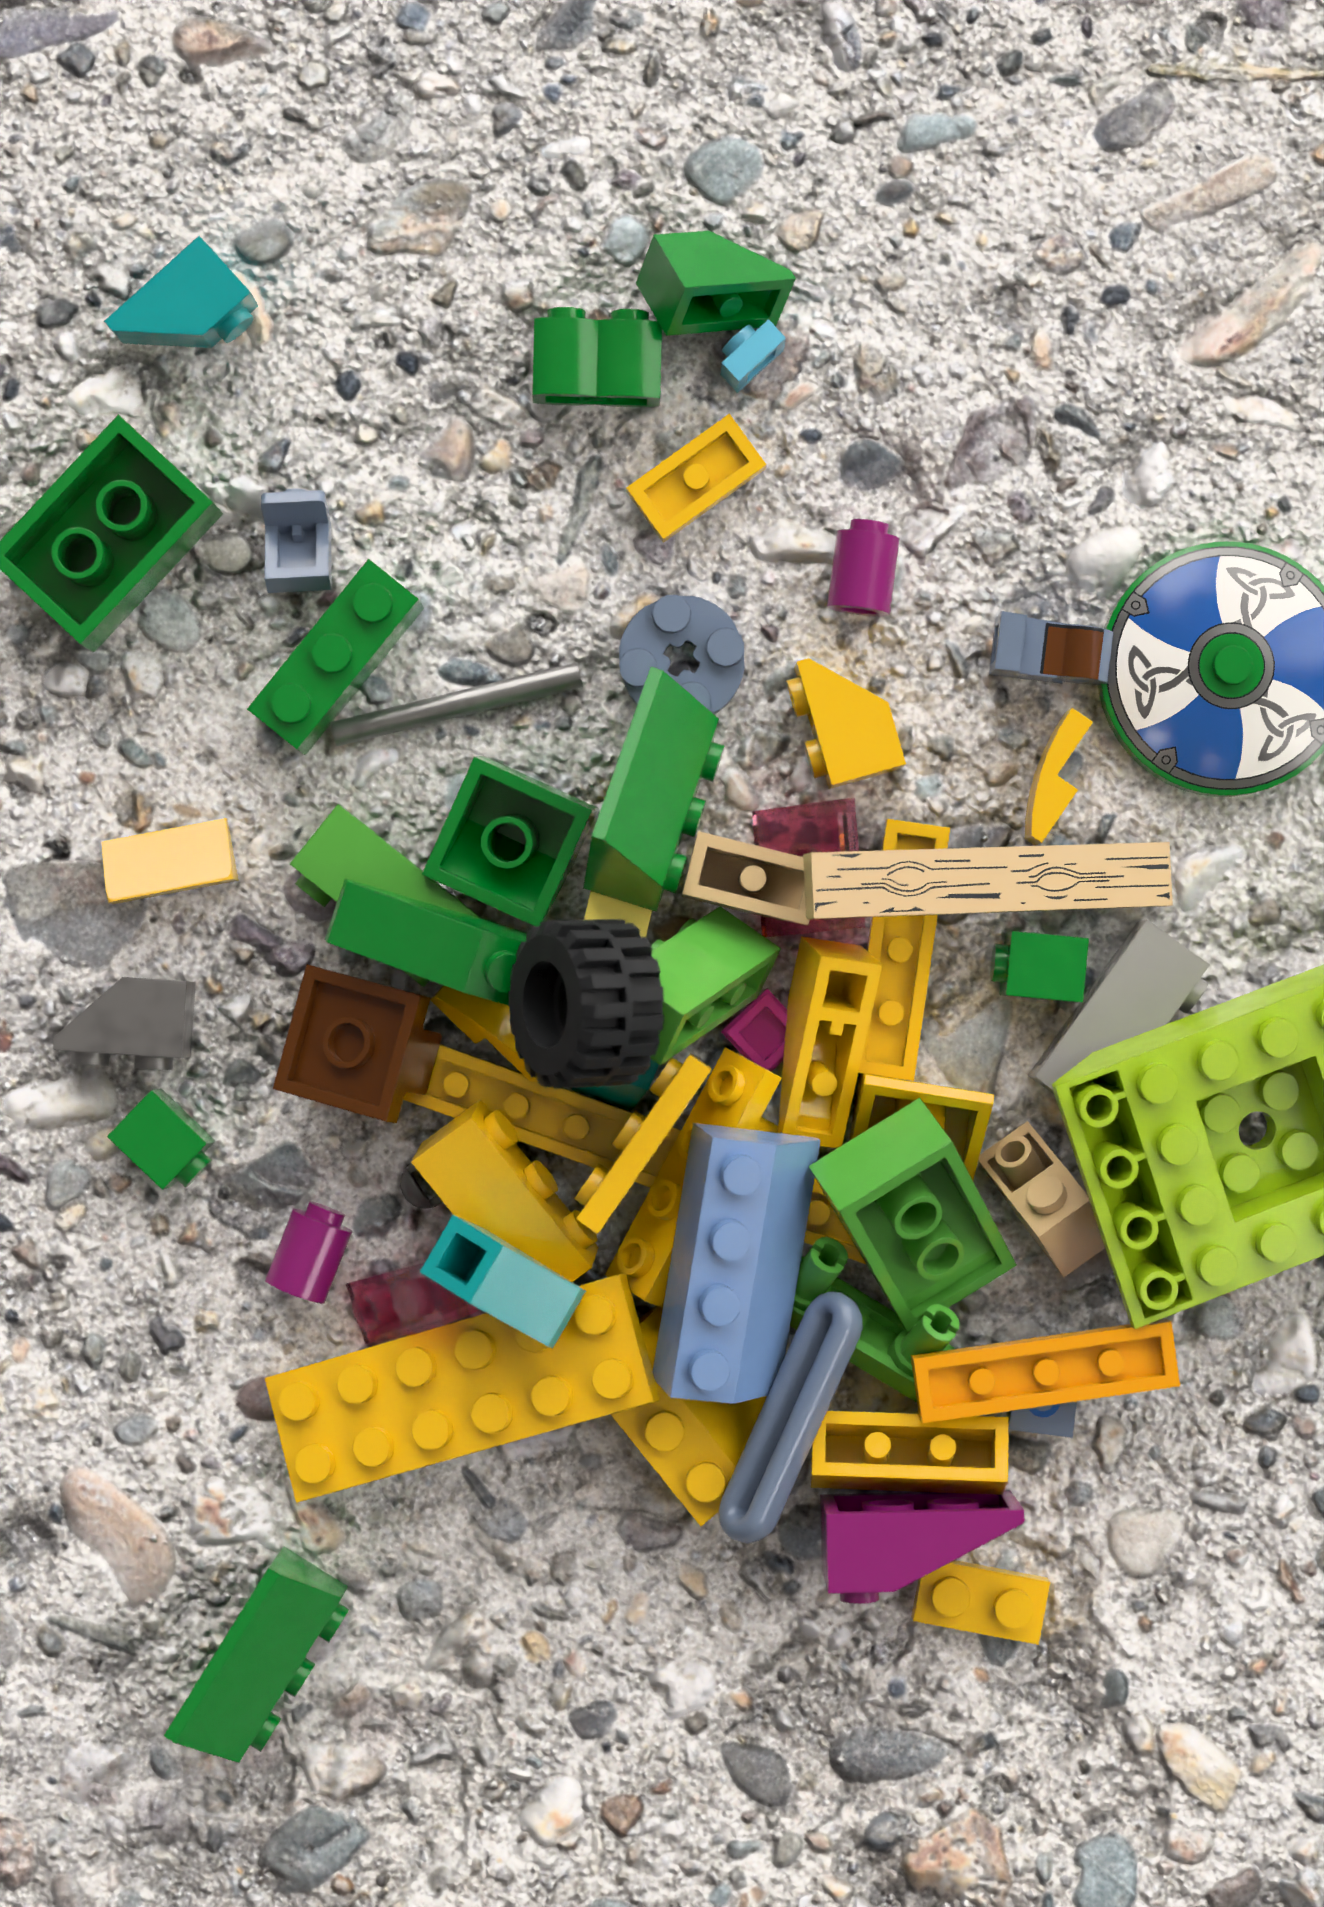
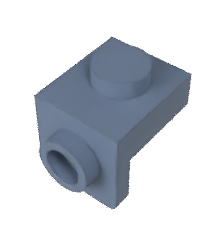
M294 488L283 492L263 493L261 495V510L265 523L264 579L267 592L331 590L332 527L325 492Z

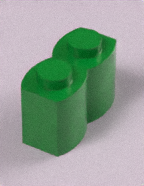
M554 307L547 310V317L534 318L533 403L563 406L659 407L661 395L662 328L658 321L649 320V312L639 309H618L611 312V319L595 320L585 318L586 311L580 308Z

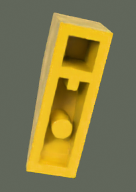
M801 936L788 995L778 1133L816 1137L821 1140L820 1146L839 1148L843 1144L882 964L861 945Z

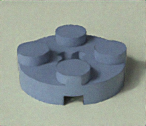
M666 595L641 609L627 625L619 646L620 675L630 698L636 705L641 696L650 667L665 671L709 711L716 714L732 700L741 684L745 669L744 641L734 621L716 604L696 596ZM684 643H689L695 647L693 658L700 663L699 667L694 673L684 669L678 677L667 671L671 660L664 653L670 646L680 649Z

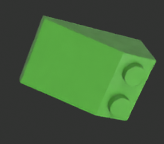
M920 1098L809 1165L830 1205L907 1332L911 1330L926 1309L932 1304H941L949 1308L1017 1266L953 1142Z

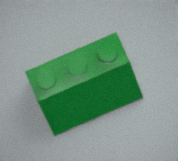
M650 667L591 836L583 889L656 912L664 890L675 894L677 892L687 861V856L678 854L677 851L683 834L691 837L696 835L706 804V800L696 798V794L702 779L714 781L725 747L714 742L719 718L661 669Z
M283 1546L170 1724L164 1737L173 1743L237 1763L241 1761L249 1746L261 1752L281 1720L279 1716L271 1712L280 1696L285 1691L295 1697L315 1666V1663L305 1658L318 1636L329 1643L348 1613L349 1609L339 1603L348 1586Z

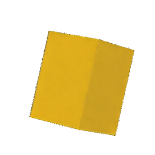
M859 1074L849 1141L920 1098L951 1139L972 1180L974 1179L993 1107V1094L890 1077Z

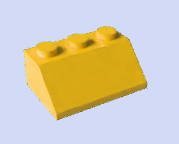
M663 1305L661 1307H653L638 1319L652 1371ZM656 1382L660 1401L614 1413L611 1416L696 1522L702 1526L719 1512L722 1496L767 1396L735 1404L671 1398Z

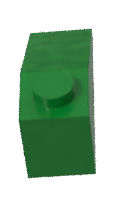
M345 878L325 941L460 992L508 1005L512 965L516 963V952L520 943L526 942L527 933Z

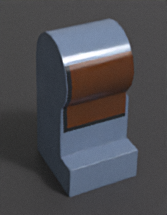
M1001 611L995 618L989 675L1063 684V682L1090 685L1108 684L1114 633L1099 627L1028 618L1024 614Z

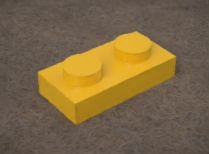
M729 413L626 487V492L664 543L764 471L767 464Z
M954 1560L918 1579L911 1617L915 1622L1039 1645L1050 1580L1048 1577Z

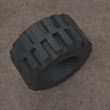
M621 919L548 920L540 922V926H534L527 933L526 942L520 943L516 952V963L512 965L510 975L511 984L508 1001L511 1032L514 1034L515 1047L519 1058L524 1059L525 1069L531 1077H537L540 1085L546 1088L553 1087V1089L620 1086L637 1081L638 1075L645 1074L650 1067L651 1056H656L660 1044V1030H663L664 990L660 982L661 972L658 961L653 959L652 946L646 937H641L639 928L634 924L625 923V920Z

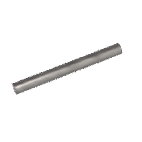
M576 662L332 721L331 729L336 746H341L583 687L578 663Z

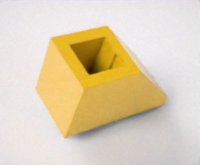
M810 658L796 661L794 670L797 678L787 680L786 682L796 717L807 715L814 739L805 741L804 746L814 779L825 776L828 789L899 770L906 765L889 702Z

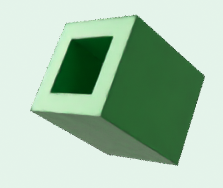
M1017 931L1005 932L1004 944L994 943L990 980L992 982H1001L1000 996L1082 1003L1089 938Z
M161 1088L151 1090L107 1136L162 1190L172 1187L177 1181L185 1188L189 1186L212 1162L205 1152L216 1141Z

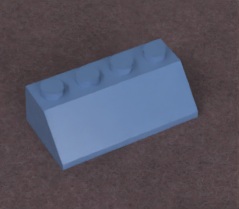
M693 1123L653 1366L655 1381L671 1398L735 1404L768 1395L785 1357L815 1178L809 1165L818 1160L820 1139Z

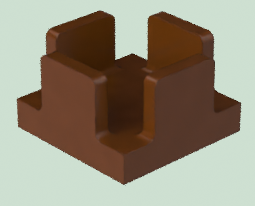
M306 964L273 1089L385 1122L397 1123L405 1094L425 1095L427 1093L442 1035L441 1033L424 1029V1021L431 998Z

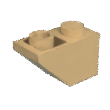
M1028 1121L980 1154L978 1160L980 1165L1063 1278L1105 1249L1087 1193Z

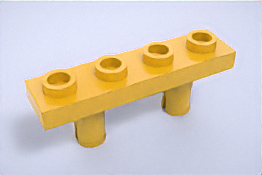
M726 1047L724 1048L605 1274L607 1277L626 1274L630 1290L633 1294L658 1307L663 1305L693 1123L778 1133V1125L763 1118L762 1115L782 1077Z

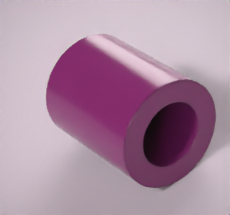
M852 519L850 529L837 530L827 602L828 609L863 616L883 617L890 615L900 538L888 534L889 524L868 519Z
M309 1201L306 1211L293 1208L265 1282L296 1297L324 1304L353 1232L342 1225L345 1214Z

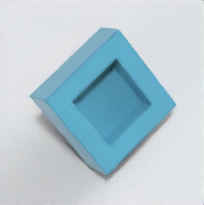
M769 319L756 331L750 324L745 326L723 347L722 352L727 358L721 362L720 375L738 393L784 351L786 337Z

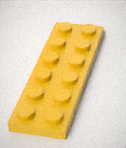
M626 1274L614 1275L579 1286L586 1290L553 1348L485 1313L266 1377L265 1382L296 1503L660 1401Z

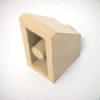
M698 831L681 897L744 913L806 926L809 925L810 919L806 920L803 857Z

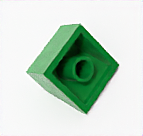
M474 756L422 875L526 923L540 926V922H544L570 873L599 808L486 756Z

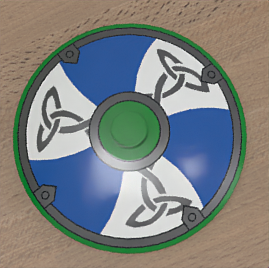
M1219 541L1191 546L1170 554L1143 572L1126 589L1114 606L1104 629L1112 631L1114 636L1108 684L1101 683L1098 685V691L1103 712L1111 730L1125 751L1142 768L1166 784L1183 791L1213 797H1233L1260 792L1279 785L1299 774L1324 752V585L1311 572L1296 561L1272 549L1250 543Z

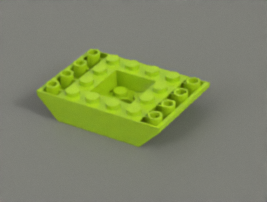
M1324 964L1094 1051L1051 1084L1130 1325L1134 1329L1324 1255ZM1252 1112H1262L1267 1122L1264 1137L1256 1144L1244 1145L1239 1137L1241 1121Z

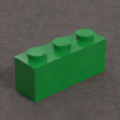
M368 558L249 705L247 710L295 749L306 755L424 610L422 603L415 595Z

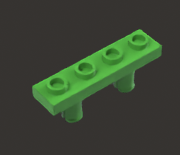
M830 1237L817 1239L805 1257L801 1256L790 1327L797 1330L807 1307L818 1295L831 1291L847 1295L858 1305L863 1320L862 1332L849 1362L917 1402L911 1355L956 1349L949 1345V1343L959 1330L958 1317L950 1308L941 1304H932L926 1309L911 1330L907 1332L893 1310L837 1277L844 1269L848 1260V1252L844 1246Z

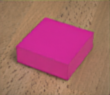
M766 988L759 994L758 998L753 1000L720 1032L745 1058L772 1072L783 1061L787 1009Z

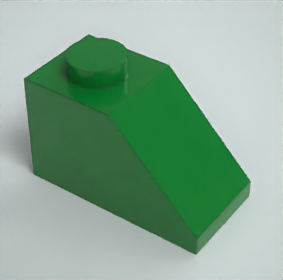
M711 231L654 234L636 285L665 335L672 336L740 330L749 324L752 328H760L768 319L776 326L796 278L790 269Z

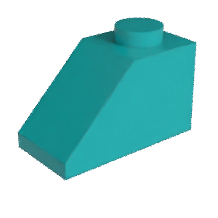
M198 236L104 322L123 344L213 348L221 339L225 343H229L245 332L254 320L251 312L259 305L247 287L208 244Z

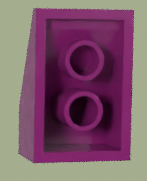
M1004 1490L1003 1495L939 1492L820 1495L822 1573L828 1593H840V1601L845 1603L863 1604L879 1601V1592H895L1025 1523L1024 1509L1011 1490Z

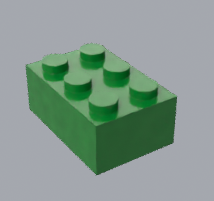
M118 414L0 540V570L79 644L94 653L214 525L223 513L213 501Z

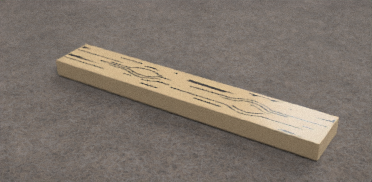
M1170 842L815 852L803 854L806 920L1164 907L1173 905Z

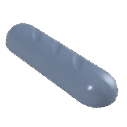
M831 1291L820 1294L807 1307L746 1442L719 1506V1522L722 1530L733 1540L743 1543L760 1541L768 1536L777 1525L862 1332L863 1320L859 1307L851 1298L843 1293Z

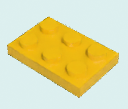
M691 1053L683 1064L673 1057L669 1060L649 1089L659 1097L646 1117L638 1111H634L612 1143L622 1153L610 1170L598 1163L574 1198L584 1205V1208L576 1218L579 1222L599 1234L712 1070L710 1066Z

